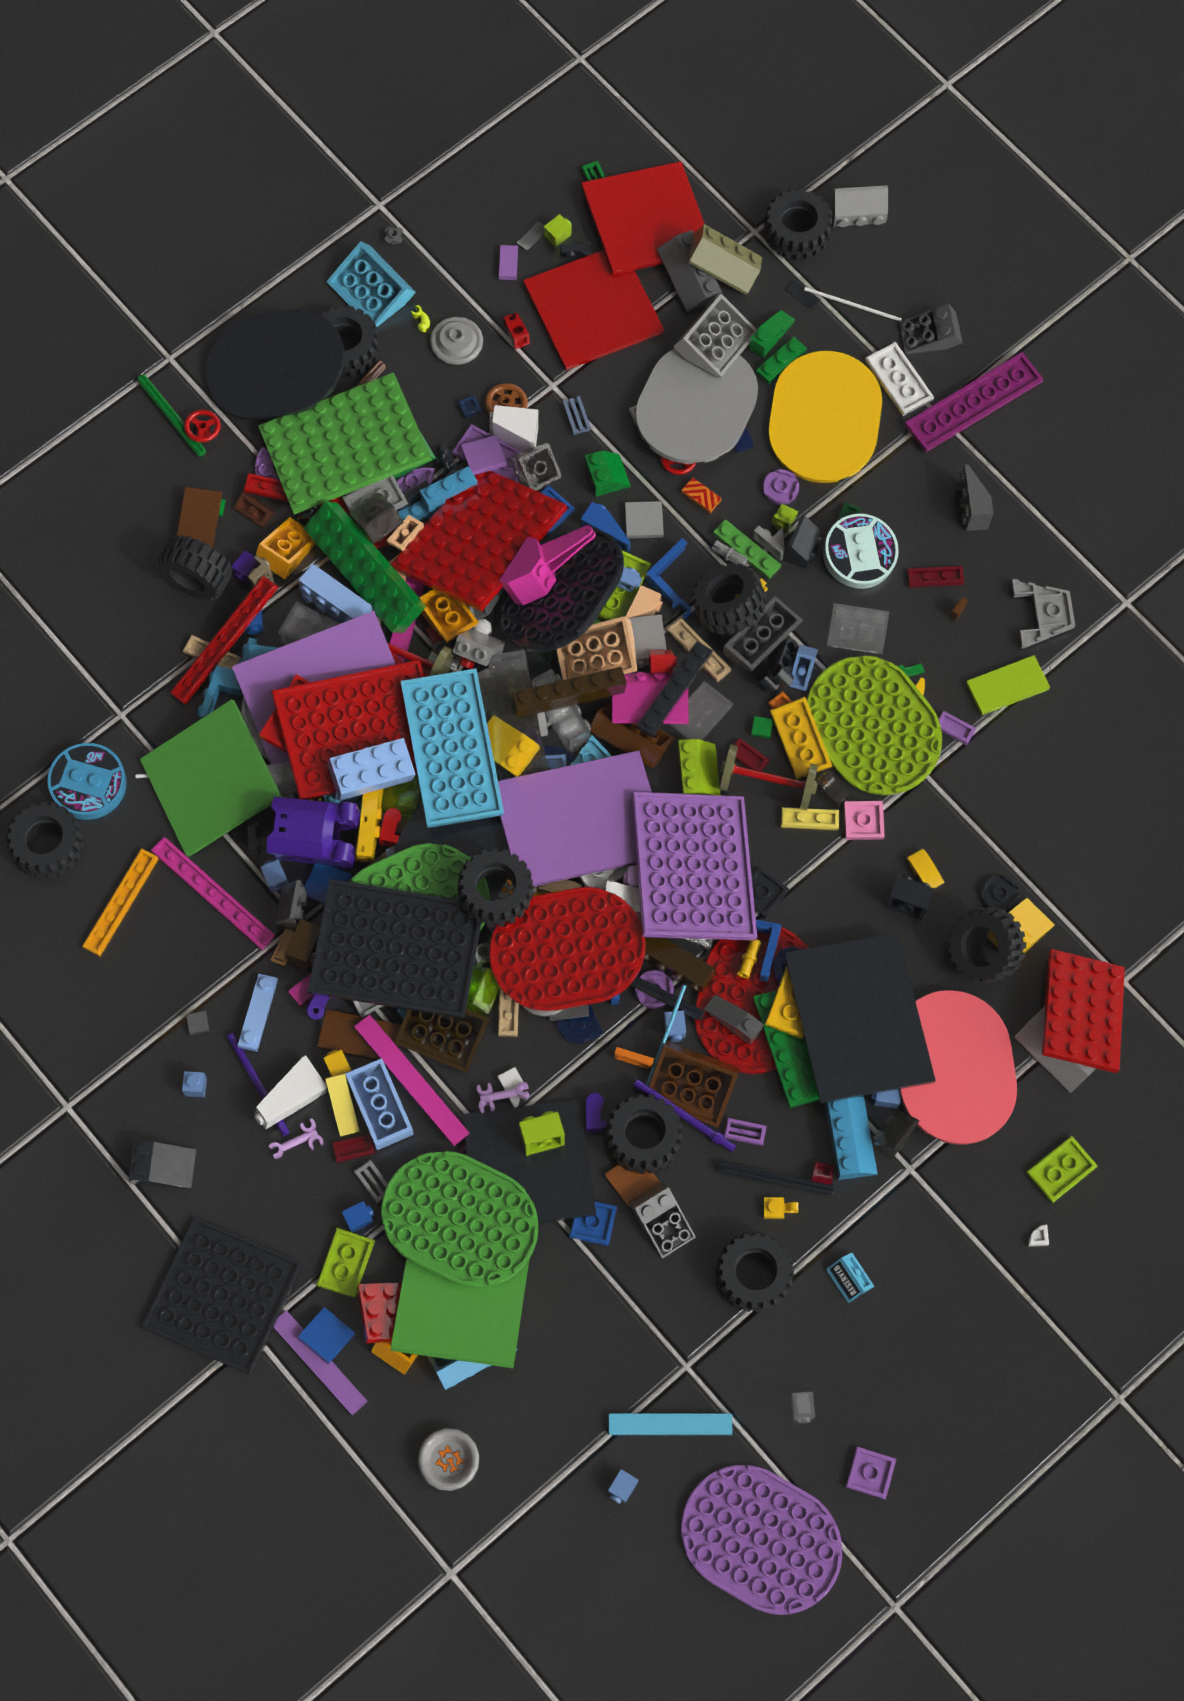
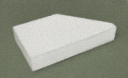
M515 1067L498 1076L504 1090L515 1089L520 1083H523ZM510 1097L509 1099L514 1108L518 1107L520 1097Z

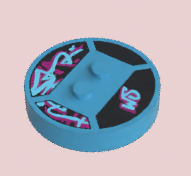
M82 743L67 748L57 756L48 773V788L54 802L58 803L59 807L64 806L67 808L69 813H72L76 819L82 820L97 819L113 811L123 799L127 786L125 770L119 758L110 749L95 743Z

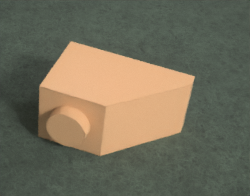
M408 515L388 538L387 543L404 551L424 528V523Z
M641 585L626 617L652 616L656 611L659 612L663 604L661 594Z

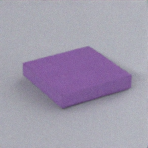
M496 435L461 445L466 462L474 475L507 466Z
M856 1447L845 1487L885 1500L896 1459Z

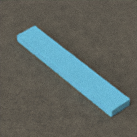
M609 1414V1435H732V1414Z

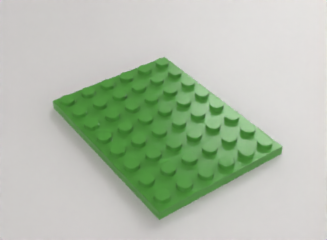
M394 372L322 400L316 407L308 411L282 416L259 425L294 515L320 505L325 501H330L431 461V456Z

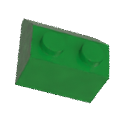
M599 451L585 455V468L596 497L631 486L619 454Z

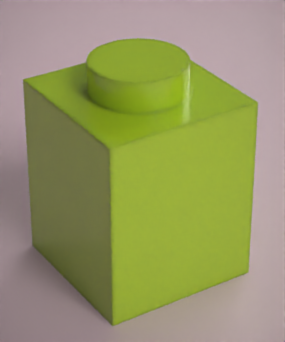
M559 214L544 226V237L557 247L571 236L572 225L567 218L564 219Z

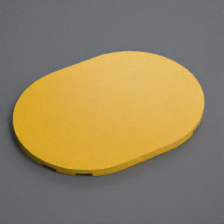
M835 351L809 353L790 363L781 373L775 386L768 432L770 446L781 465L793 472L795 476L817 483L838 482L841 479L858 473L871 459L877 443L882 409V394L877 379L862 362L847 354Z

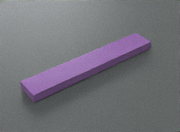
M287 1310L278 1317L274 1326L276 1331L353 1416L368 1401L332 1361L328 1365L297 1339L304 1329Z

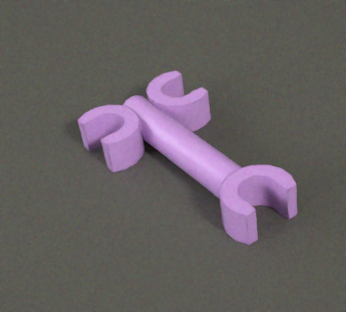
M523 1082L515 1089L494 1093L490 1083H488L486 1091H482L480 1085H478L477 1091L481 1099L479 1102L481 1113H484L486 1105H490L491 1111H494V1100L519 1096L521 1099H528L530 1097L528 1091L522 1092L524 1089H529L528 1084Z
M310 1119L312 1124L310 1128H305L303 1123L300 1124L304 1134L282 1144L277 1142L271 1143L269 1145L270 1149L279 1148L278 1153L273 1155L274 1158H280L283 1151L305 1141H308V1145L312 1150L314 1149L312 1143L315 1140H318L321 1146L324 1145L322 1137L316 1132L315 1121Z

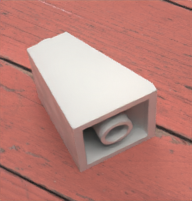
M495 405L494 412H490L489 420L490 431L493 432V436L496 435L498 439L534 459L539 427L538 410Z

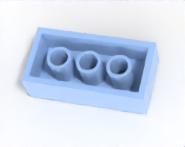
M314 564L299 579L302 598L308 603L312 602L315 604L316 608L323 614L325 612L329 614L331 619L337 624L372 612V606Z
M404 738L332 757L328 762V768L339 801L412 781L415 776Z
M382 1058L345 1074L377 1150L414 1135Z

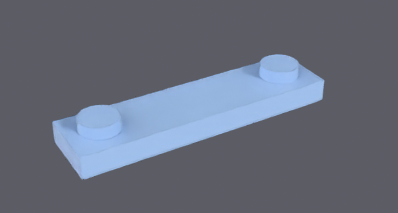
M258 974L238 1042V1048L258 1051L278 978Z

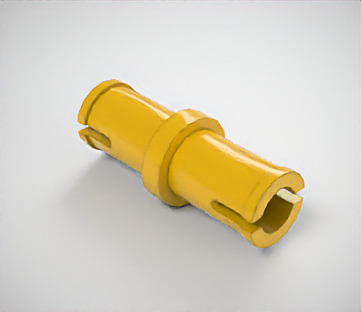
M757 939L749 940L746 953L742 955L743 961L737 973L738 976L746 979L750 977L753 965L757 962V954L762 944L761 941Z

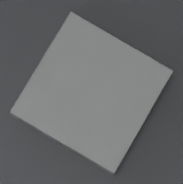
M662 501L625 502L626 534L628 539L661 538L664 536Z

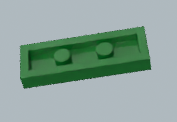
M793 337L756 370V374L769 385L790 363L801 357L807 351V348Z

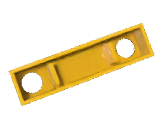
M381 789L363 794L357 848L358 861L374 862L376 838L380 836L378 819H382V808H379Z

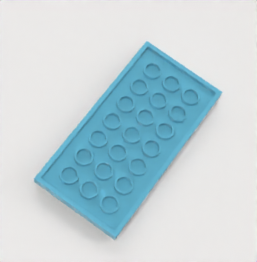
M470 669L401 681L427 828L504 815L477 670Z

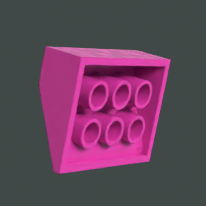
M637 672L624 674L627 682L625 692L612 696V723H639L674 673ZM688 689L663 724L689 723Z

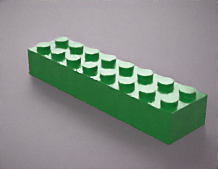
M325 501L305 525L304 530L361 597L372 606L373 611L381 618L390 631L404 633L427 606L342 507L336 502Z

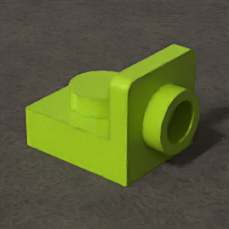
M781 504L779 510L773 516L772 525L778 530L783 528L784 531L788 532L798 515V511Z

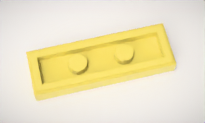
M782 807L781 828L838 830L839 810L807 809L805 811L800 808Z
M345 1073L325 1078L340 1136L359 1132Z

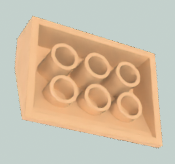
M625 616L593 624L575 641L557 649L563 680L617 667H622L624 674L637 671L635 641L631 620Z

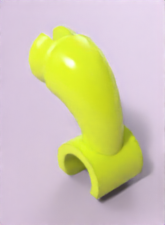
M416 305L417 313L411 311V315L414 319L421 318L418 329L421 332H426L430 326L429 317L422 311L419 305Z

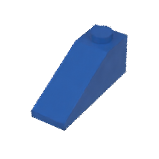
M592 502L581 518V527L589 525L592 529L608 533L614 538L620 548L628 553L630 551V541L603 505Z

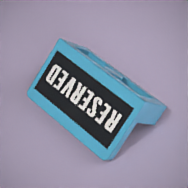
M853 1253L840 1258L827 1268L828 1274L848 1303L874 1287Z

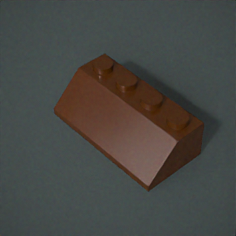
M612 701L608 702L596 713L589 728V731L594 736L606 740L611 746L625 751V753L640 751L643 764L652 768L661 761L675 739L660 729L651 738L637 730L638 723H612Z

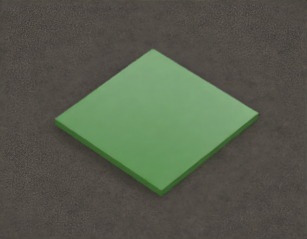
M234 700L228 701L140 759L175 834L188 857L270 806L274 797H282Z
M406 1260L391 1351L514 1368L529 1261L516 1275L505 1282L490 1287L471 1288L452 1283Z

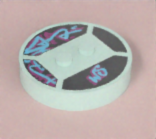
M852 514L837 521L830 529L823 545V558L828 571L840 583L852 588H870L880 584L890 575L897 562L898 543L890 527L879 518L867 514Z

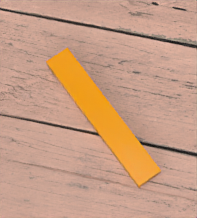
M141 848L82 946L84 949L99 957L101 956L159 860L157 856Z

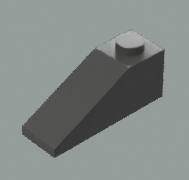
M716 994L704 1008L706 1013L749 1045L753 1043L763 1029L764 1024L748 1012Z

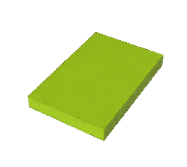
M1070 1136L1029 1169L1026 1174L1047 1199L1054 1203L1098 1166L1073 1136Z
M337 1228L317 1286L356 1298L357 1286L362 1281L375 1240Z

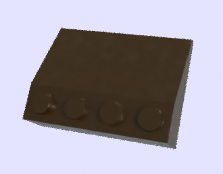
M468 1006L466 1007L464 1019L407 1010L394 1043L467 1073L491 1016Z

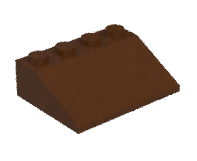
M666 1041L649 1087L697 1120L718 1128L740 1068Z

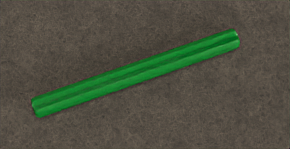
M145 374L138 376V383L198 457L203 456L206 453L203 445L187 436L184 430V422Z

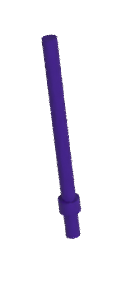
M231 1033L227 1038L263 1100L268 1093L242 1048H238L236 1036L234 1033ZM283 1120L276 1123L283 1137L290 1133Z
M637 1079L633 1086L648 1096L649 1094L655 1095L656 1100L663 1098L666 1100L665 1104L667 1106L671 1104L674 1107V1113H678L680 1118L710 1137L711 1141L715 1144H720L733 1152L736 1145L725 1139L722 1133L719 1131L715 1132Z

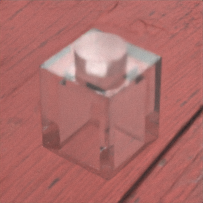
M813 1392L792 1393L793 1421L798 1420L799 1424L810 1423L811 1419L815 1418Z

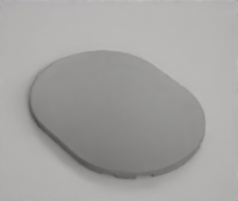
M676 349L669 351L655 365L637 403L636 422L642 439L660 456L684 464H693L694 462L706 463L718 459L719 456L726 452L728 453L739 441L756 405L758 384L754 371L747 361L739 355L724 375L718 378L686 360Z

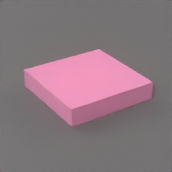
M883 801L844 802L846 840L884 839Z

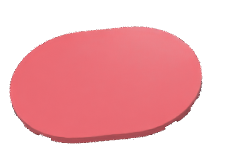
M938 991L918 999L916 1005L936 1081L931 1084L900 1089L903 1106L907 1114L910 1115L923 1132L940 1139L942 1142L957 1145L980 1142L1000 1130L1009 1119L1016 1103L1017 1081L1011 1041L1007 1028L996 1011L976 996L960 991Z

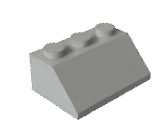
M888 185L835 189L831 206L833 226L846 227L849 225L863 226L865 224L880 225L886 223L888 216Z

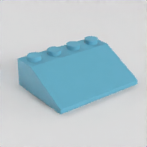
M362 241L359 242L326 281L349 306H353L355 310L358 308L363 310L364 315L368 314L372 321L375 322L376 328L405 306L416 293L370 245Z

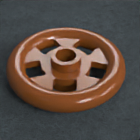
M502 383L488 391L484 404L490 416V412H494L495 405L527 409L528 400L525 392L517 385ZM504 391H512V395L504 394ZM495 395L500 396L497 401L492 400ZM515 398H520L521 404H515Z

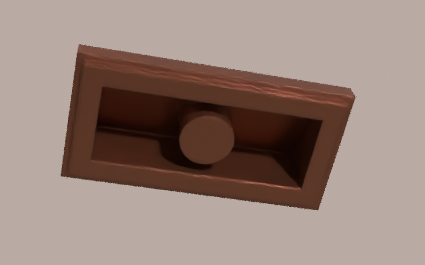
M246 492L241 493L233 507L262 528L276 512Z

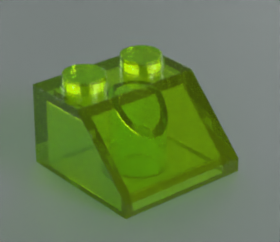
M418 775L414 776L412 781L384 788L382 813H385L388 809L395 808L400 811L401 815L413 816L421 803L422 796Z
M473 968L467 1001L468 1007L488 1014L500 990V986L492 970L489 968Z

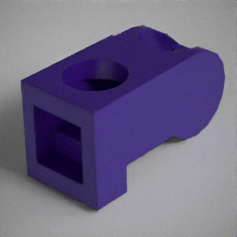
M313 994L306 1007L307 1016L311 1019H320L324 1015V1007L330 997Z
M598 1093L590 1094L586 1100V1132H606V1121H601V1110L603 1109L604 1100Z

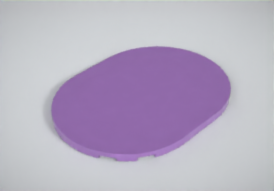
M751 1465L725 1467L704 1478L696 1486L686 1502L681 1521L683 1546L691 1564L708 1582L748 1606L764 1613L776 1615L798 1613L819 1602L834 1585L842 1562V1540L838 1526L830 1512L819 1500L776 1474Z

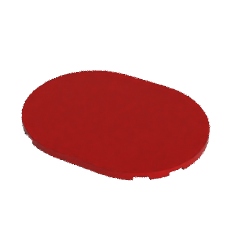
M573 888L533 896L530 900V906L527 910H524V915L521 918L516 917L515 922L512 924L505 922V926L498 927L497 924L490 941V965L497 983L512 1000L524 1007L537 1011H559L604 1002L614 998L628 988L642 967L645 956V937H642L641 922L636 912L621 897L600 888Z
M781 927L768 982L760 981V974L771 933L767 935L757 932V940L761 941L762 944L757 954V962L753 965L748 979L738 976L737 973L743 961L742 955L746 953L749 945V940L720 939L713 946L706 960L707 964L715 968V975L704 992H698L695 1006L704 1010L716 994L760 1021L753 997L778 990L787 966L784 957L786 952L808 949L809 947L797 935ZM706 1012L701 1020L694 1018L699 1040L712 1058L740 1068V1073L763 1074L776 1070L763 1029L753 1043L749 1045Z

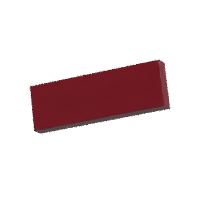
M963 566L907 568L908 588L964 585Z

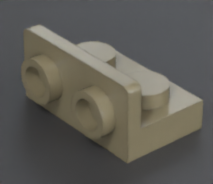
M256 555L254 560L257 568H254L248 576L252 589L262 576L274 583L273 573L270 570L271 565L265 558L261 559Z

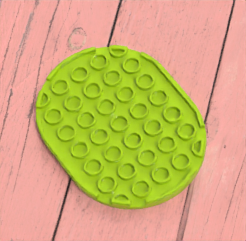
M874 656L848 657L829 666L813 683L807 703L832 765L849 784L870 794L894 795L919 785L932 772L938 762L942 748L941 725L931 705L898 666Z

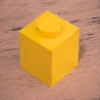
M333 1050L324 1057L331 1077L351 1072L342 1050Z

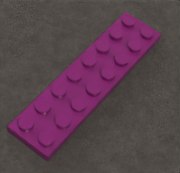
M1023 352L908 420L905 422V427L926 453L1043 382V378Z

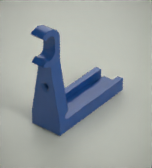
M682 538L646 573L644 580L673 603L671 609H675L678 605L686 611L683 614L684 620L690 615V606L659 576L686 549L687 542Z
M756 920L757 932L767 935L771 933L760 974V981L768 982L781 932V924Z

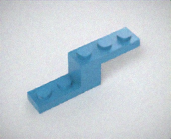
M469 466L420 490V501L392 514L393 525L398 528L408 515L423 522L431 518L441 505L445 504V500L477 485V479Z
M249 638L248 643L244 644L242 654L244 655L237 664L248 660L250 644L258 645L257 639ZM216 665L215 670L211 671L209 688L205 689L203 705L199 706L197 712L200 720L213 712L220 691L242 696V690L234 670Z

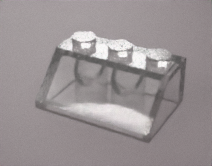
M834 603L831 612L827 646L882 654L889 611Z

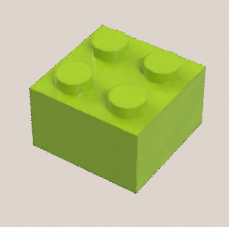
M548 1111L540 1117L534 1118L531 1116L519 1122L520 1136L526 1156L565 1145V1134L558 1112Z

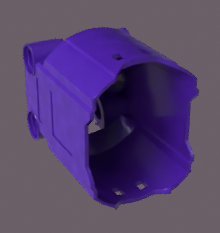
M284 797L273 798L271 807L276 812L274 831L267 837V853L274 855L272 857L273 860L353 869L355 847L348 843H342L343 841L339 840L340 830H358L360 810L356 804L349 802H340L339 804ZM279 827H283L284 832H279Z

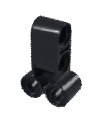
M790 638L782 641L771 652L766 668L762 669L756 676V681L768 692H774L779 686L787 688L794 680V675L790 673L798 652V644L794 639Z

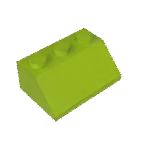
M700 739L679 740L678 757L682 794L720 795L716 745Z

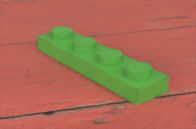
M726 519L713 532V535L729 548L733 547L736 552L747 557V563L768 580L781 568V564Z

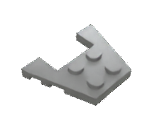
M1012 579L1013 598L1033 596L1038 629L1020 630L1021 649L1075 627L1070 591L1049 586L1041 587L1035 585V583L1028 582L1027 584L1019 582L1017 579Z

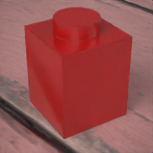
M649 650L650 673H673V667L677 666V657L673 654L672 650Z

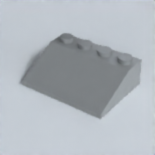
M720 294L708 304L673 347L686 360L721 378L750 343V338L757 329Z

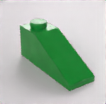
M780 310L762 324L752 335L749 349L761 358H764L795 322V319Z

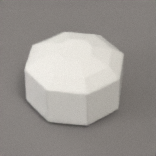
M486 619L477 620L479 624L474 626V630L490 635L492 633L491 623Z

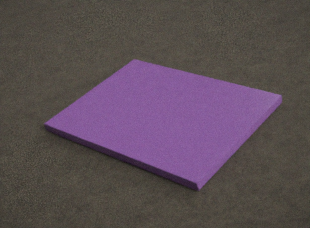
M372 611L234 665L232 668L260 734L275 709L271 691L289 687L296 674L309 682H315L396 664L375 611ZM262 740L274 773L289 768L290 763L287 753Z
M640 751L498 781L504 815H501L500 819L510 855H513V853L518 855L519 861H525L527 869H530L532 874L533 887L637 864L632 793H652Z
M633 792L632 809L642 937L756 940L757 930L744 797Z

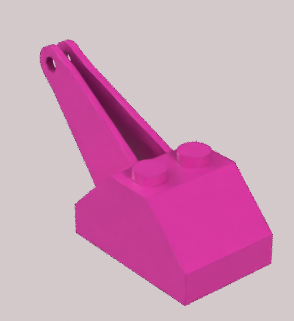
M586 525L540 545L537 539L528 537L499 582L502 583V586L516 604L525 605L547 595L556 582L555 571L595 538L594 530L591 526Z

